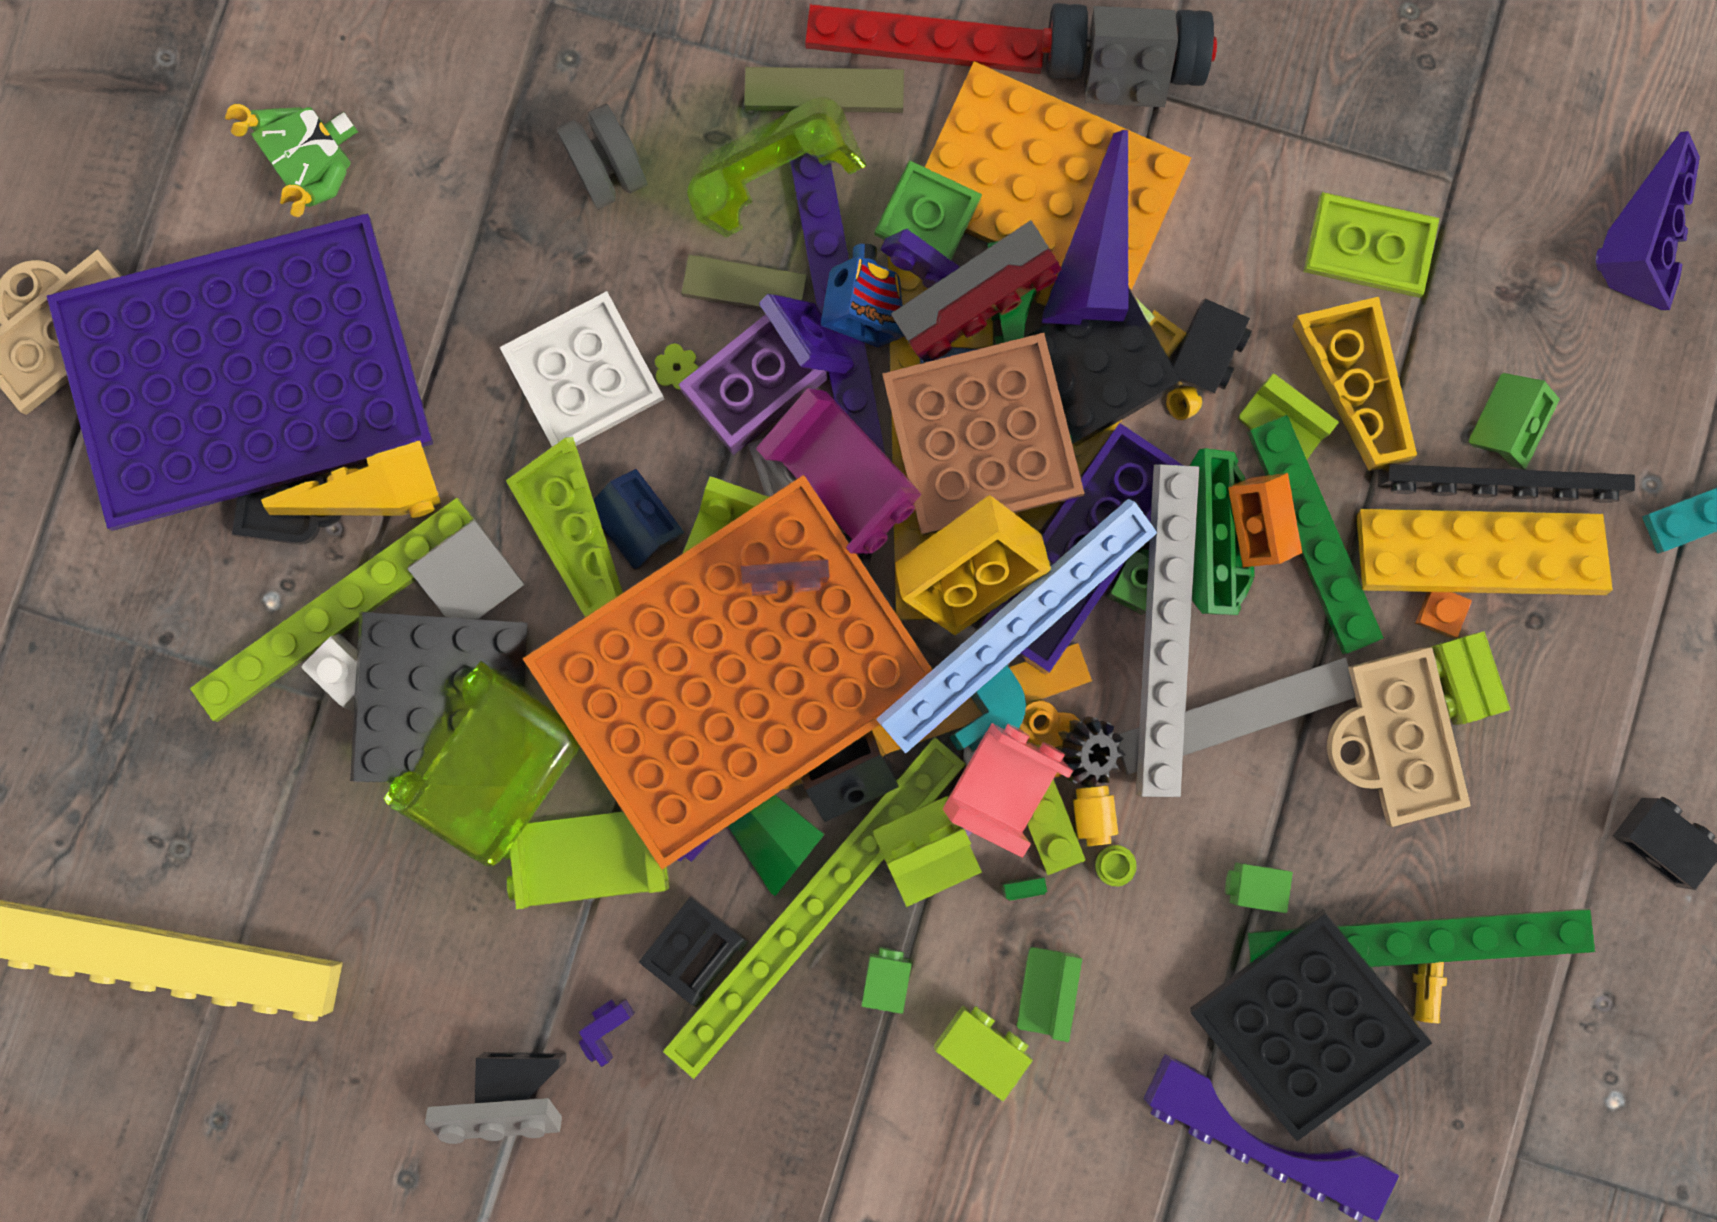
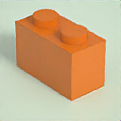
M1288 473L1251 477L1228 487L1243 567L1281 564L1302 553Z

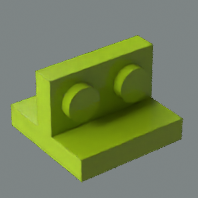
M948 796L872 830L906 907L982 873L970 847L971 842L965 829L952 823L942 810L948 800Z

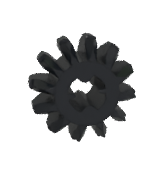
M1087 716L1082 721H1069L1070 732H1058L1063 743L1062 746L1055 747L1065 754L1062 760L1073 770L1070 777L1065 776V778L1070 782L1081 783L1082 786L1089 788L1095 787L1097 782L1101 784L1110 783L1109 771L1114 773L1120 772L1121 770L1116 764L1117 758L1126 755L1123 750L1117 749L1124 738L1120 734L1113 732L1114 726L1111 723L1103 720L1099 721L1095 717Z

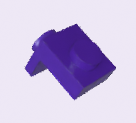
M613 999L609 1000L591 1013L595 1020L579 1031L583 1038L579 1041V1044L585 1056L591 1062L597 1060L601 1067L609 1063L613 1058L602 1036L630 1019L635 1013L627 999L618 1005L615 1004Z

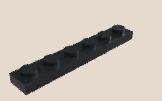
M1389 464L1378 471V487H1391V493L1414 494L1416 493V488L1432 489L1431 494L1436 496H1452L1457 494V490H1472V496L1480 498L1496 497L1497 492H1512V498L1536 499L1538 498V493L1553 494V500L1574 501L1579 499V495L1593 496V502L1612 503L1618 502L1619 496L1635 491V475Z

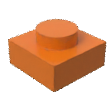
M1427 592L1415 624L1452 639L1458 638L1472 600L1453 592Z

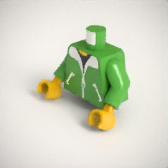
M234 104L227 109L226 120L237 119L241 121L233 123L230 131L234 136H244L249 127L254 130L251 135L286 184L281 193L280 204L294 202L290 210L292 216L300 217L304 213L306 206L311 207L337 196L346 176V169L351 164L339 145L358 133V130L344 111L324 124L311 107L304 109L301 107L272 108L250 111L244 105Z

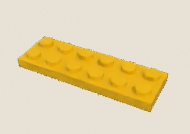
M1360 509L1357 514L1362 590L1607 595L1613 590L1603 514Z

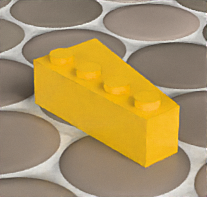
M1379 297L1298 315L1292 327L1368 470L1381 469L1389 464L1399 465L1410 462L1417 456Z

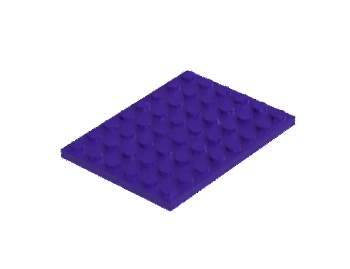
M368 213L47 295L107 529L111 531L329 473L342 467L347 468L366 463V458L413 442L420 441L422 447L434 444L373 224Z

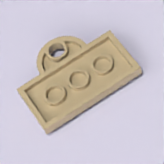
M98 249L68 273L51 263L32 260L15 265L0 279V323L2 324L0 327V388L19 412L23 414H29L69 382L47 295L122 276L106 255ZM31 277L34 282L32 291L28 295L20 297L17 294L19 281L23 278Z
M1426 646L1349 666L1348 669L1357 707L1346 711L1335 721L1327 739L1329 761L1337 774L1356 786L1370 789L1378 788L1386 824L1391 827L1470 807L1432 647ZM1354 740L1359 745L1360 754L1354 762L1345 763L1341 758V748L1346 742Z

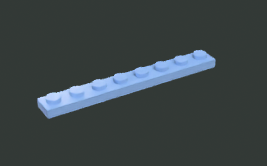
M1127 499L1051 566L1049 572L1025 588L876 719L905 753L1157 534L1134 501Z

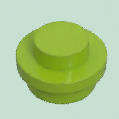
M1107 846L1096 857V874L1107 885L1114 887L1123 886L1130 882L1136 873L1135 857L1130 850L1123 846Z

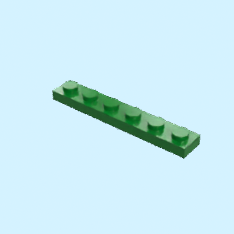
M1288 415L1249 430L1247 434L1265 476L1288 473L1302 553L1299 555L1342 654H1348L1384 639Z

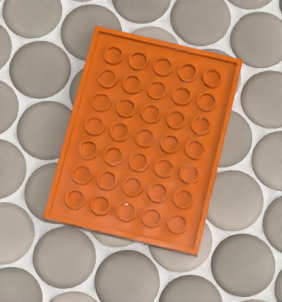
M804 475L523 658L527 667L661 869H664L879 726L880 723L876 719L933 670L857 554H851L846 549L849 542Z

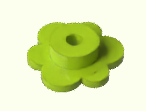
M679 344L668 345L664 355H658L655 358V365L658 368L656 372L657 382L662 386L673 385L675 389L681 390L678 384L699 368L694 363L696 361L695 353L692 350L684 351ZM680 366L681 368L680 370L675 371L674 367Z

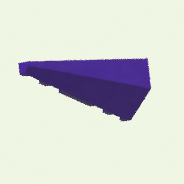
M1128 130L1113 133L1062 263V270L1057 276L1044 309L1042 323L1080 325L1082 319L1124 321L1128 312Z

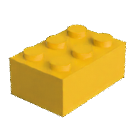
M988 495L895 562L901 599L953 635H957L1051 570L1042 534L991 495Z

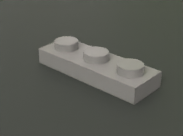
M549 1098L428 1107L425 1124L440 1141L458 1144L462 1143L464 1139L482 1138L488 1141H499L504 1136L514 1135L540 1138L545 1133L560 1132L562 1116Z

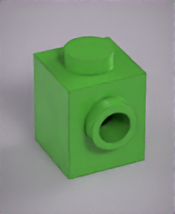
M1141 548L1139 552L1136 551L1124 562L1106 595L1107 598L1140 615L1146 613L1149 550Z

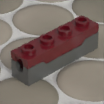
M1030 220L891 313L916 355L923 361L928 358L934 361L947 354L952 349L951 343L961 336L965 335L966 338H969L982 331L987 326L986 320L996 313L1000 312L1001 315H1004L1014 310L1022 302L1020 297L1032 289L1038 292L1050 286L1056 281V274L1062 269L1032 220Z

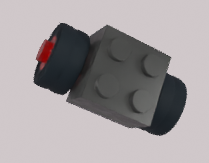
M1056 3L1053 4L1051 9L1049 28H1043L1042 53H1047V76L1056 79L1076 80L1081 78L1084 69L1085 103L1165 107L1170 82L1175 85H1204L1209 75L1211 62L1215 61L1217 52V37H1214L1213 15L1209 11L1178 10L1175 13V10L1094 6L1090 34H1088L1087 6L1082 4Z

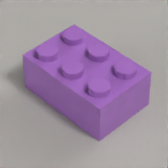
M765 314L678 385L686 399L734 456L787 413L807 388H818L827 380V376L824 370L801 367Z

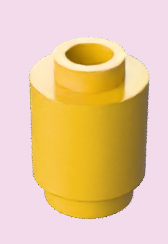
M1108 785L1076 789L1077 799H1073L1077 838L1086 839L1087 846L1111 844V836L1118 835L1119 833L1114 795H1109Z

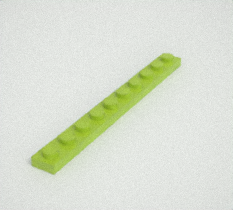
M934 737L898 778L899 787L885 793L667 1045L663 1053L690 1077L695 1079L883 861L884 857L872 830L934 802L966 763Z

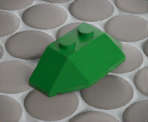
M1208 448L1199 449L1189 465L1199 467L1192 602L1202 614L1234 616L1239 614L1241 610L1240 604L1246 598L1255 578L1254 566L1243 567L1228 489V487L1246 479L1237 466L1238 459L1235 452Z

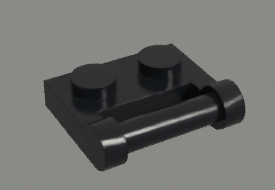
M691 895L638 963L688 1003L698 1008L705 999L703 993L736 951L742 952L749 941ZM714 933L718 934L724 941L691 983L686 982L680 976Z

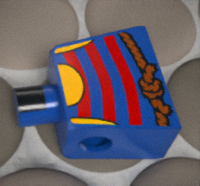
M865 243L855 245L853 247V258L831 269L821 326L878 348L905 336L891 313L903 306L900 278L896 272L877 264L876 246Z

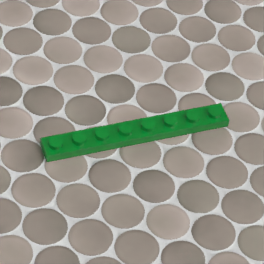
M1588 908L1337 925L1371 967L1595 952L1591 909ZM1297 928L1247 932L1250 963Z

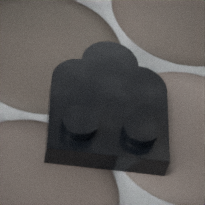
M321 474L238 497L232 535L302 545L314 540L320 531V527H330L336 524L342 515H269L263 507L261 499L304 482L318 481L319 485L326 483L325 476Z

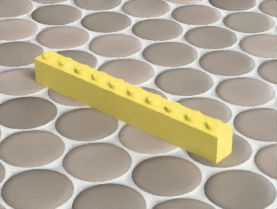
M0 900V958L8 959V966L34 969L36 964L49 967V974L66 977L75 976V972L90 974L89 981L101 984H115L116 979L129 981V988L139 991L151 992L155 991L156 987L171 989L170 995L177 998L195 999L197 994L211 996V1003L221 1006H237V1001L253 1004L252 1010L259 1013L276 1014L278 1009L293 1011L292 1017L303 1021H318L319 1016L322 1017L333 1012L343 962Z

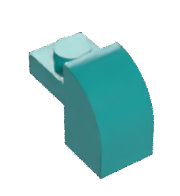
M1008 665L971 696L982 715L949 738L958 751L969 746L971 751L974 752L991 723L1003 729L1006 728L1007 724L1017 728L1021 726L1026 710L1025 695L1020 683Z

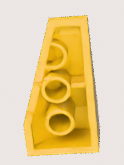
M420 441L366 458L368 462L367 467L360 470L342 467L332 471V475L327 477V483L319 485L318 481L304 482L261 499L263 507L269 515L403 516L410 513L412 518L433 512L435 510L434 506L441 504Z

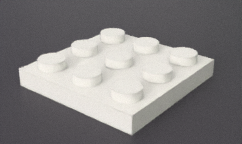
M607 291L500 347L552 447L565 437H573L577 446L664 400L659 387Z

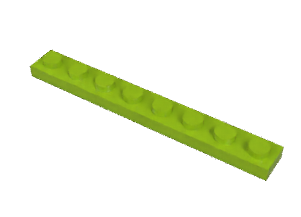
M459 498L454 499L193 685L190 690L211 720L219 722L314 654L330 636L342 634L359 621V613L374 611L416 581L409 572L408 566L474 518Z

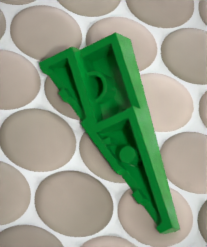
M776 794L728 825L764 884L774 896L777 895L825 835V833Z

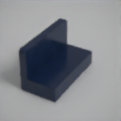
M637 469L611 480L594 498V504L602 528L633 569L641 567L656 551L677 541L684 534L683 529Z

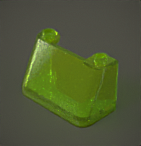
M829 97L812 99L703 157L692 176L687 191L690 205L697 220L724 237L742 230L743 227L740 222L741 211L745 205L753 202L745 184L805 153L818 157L819 162L823 166L830 162L838 163L849 175L866 167V161L841 107Z
M480 661L474 671L469 673L463 682V700L471 707L423 777L413 771L398 776L391 783L389 791L383 800L396 812L468 857L488 867L499 863L506 855L575 756L580 745L551 703Z

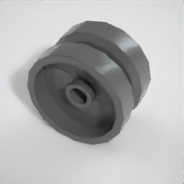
M607 103L588 112V122L596 137L592 140L589 139L581 123L574 119L556 128L597 210L616 201V191L609 178V175L613 173L622 189L629 194L648 185L638 160L640 159L623 125H619Z

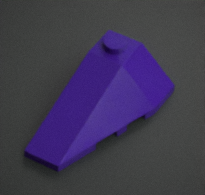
M1689 131L1678 134L1609 228L1602 248H1599L1596 253L1597 270L1602 273L1609 288L1660 310H1670L1679 284L1683 264L1675 262L1678 242L1687 240L1688 228L1685 226L1684 205L1693 203L1700 156Z

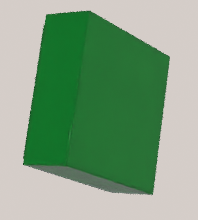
M1041 875L1001 882L1003 897L1008 901L1045 895V892H1048L1045 877Z

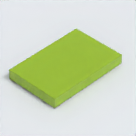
M1322 192L1318 199L1303 272L1420 298L1425 292L1440 218Z

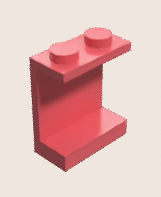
M991 723L942 810L952 823L1023 858L1031 844L1022 833L1056 773L1058 772L1069 778L1073 770L1062 760L1065 754L1055 747L1043 742L1039 748L1028 742L1030 736L1019 728L1007 724L1006 728L1003 729Z

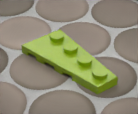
M565 437L508 478L506 482L584 616L587 617L621 595L623 591L574 438Z

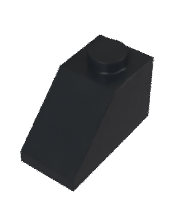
M483 1052L476 1058L475 1103L527 1100L566 1062V1053Z

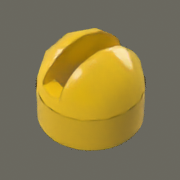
M1178 387L1167 395L1166 404L1168 411L1177 420L1188 419L1199 412L1202 407V397L1198 396L1197 389L1194 387ZM1185 401H1186V404H1187V407H1186V408H1185V406L1183 405V402H1185Z

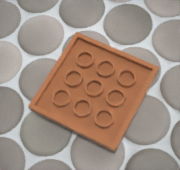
M1044 333L882 374L907 477L922 494L914 502L922 536L940 531L988 495L994 497L1013 513L1084 496Z

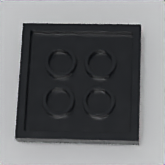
M1129 285L1128 312L1124 321L1082 319L1080 325L1047 323L1025 336L1045 334L1069 434L1071 435L1072 444L1075 446L1080 445L1183 385Z

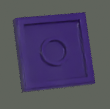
M767 294L759 302V305L801 367L846 374L855 365L834 331L821 326L822 314L815 303L774 294Z

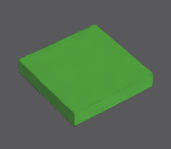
M909 160L875 229L874 236L885 240L895 233L908 229L952 260L981 200L982 194Z

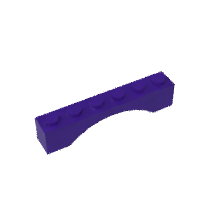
M1164 1054L1143 1098L1149 1106L1153 1107L1150 1114L1170 1125H1173L1177 1119L1190 1126L1188 1133L1207 1144H1211L1214 1138L1228 1145L1225 1152L1247 1164L1250 1158L1265 1164L1262 1171L1281 1182L1286 1183L1288 1177L1302 1183L1300 1190L1316 1200L1324 1202L1326 1196L1340 1203L1338 1210L1358 1221H1362L1365 1215L1378 1222L1399 1178V1175L1387 1166L1352 1148L1333 1152L1305 1153L1283 1149L1259 1139L1243 1129L1231 1117L1219 1100L1207 1076L1167 1054Z

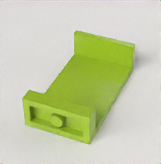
M624 812L507 826L508 834L503 835L502 838L504 857L506 860L511 859L512 876L507 877V892L509 900H515L516 910L536 905L648 891L649 893L669 889L667 867L664 869L660 868Z

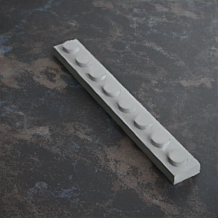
M1154 465L1151 525L1157 534L1150 539L1136 779V794L1142 797L1181 796L1199 467Z

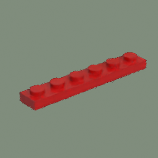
M810 4L805 46L806 49L970 67L975 61L990 69L1040 74L1043 61V30Z

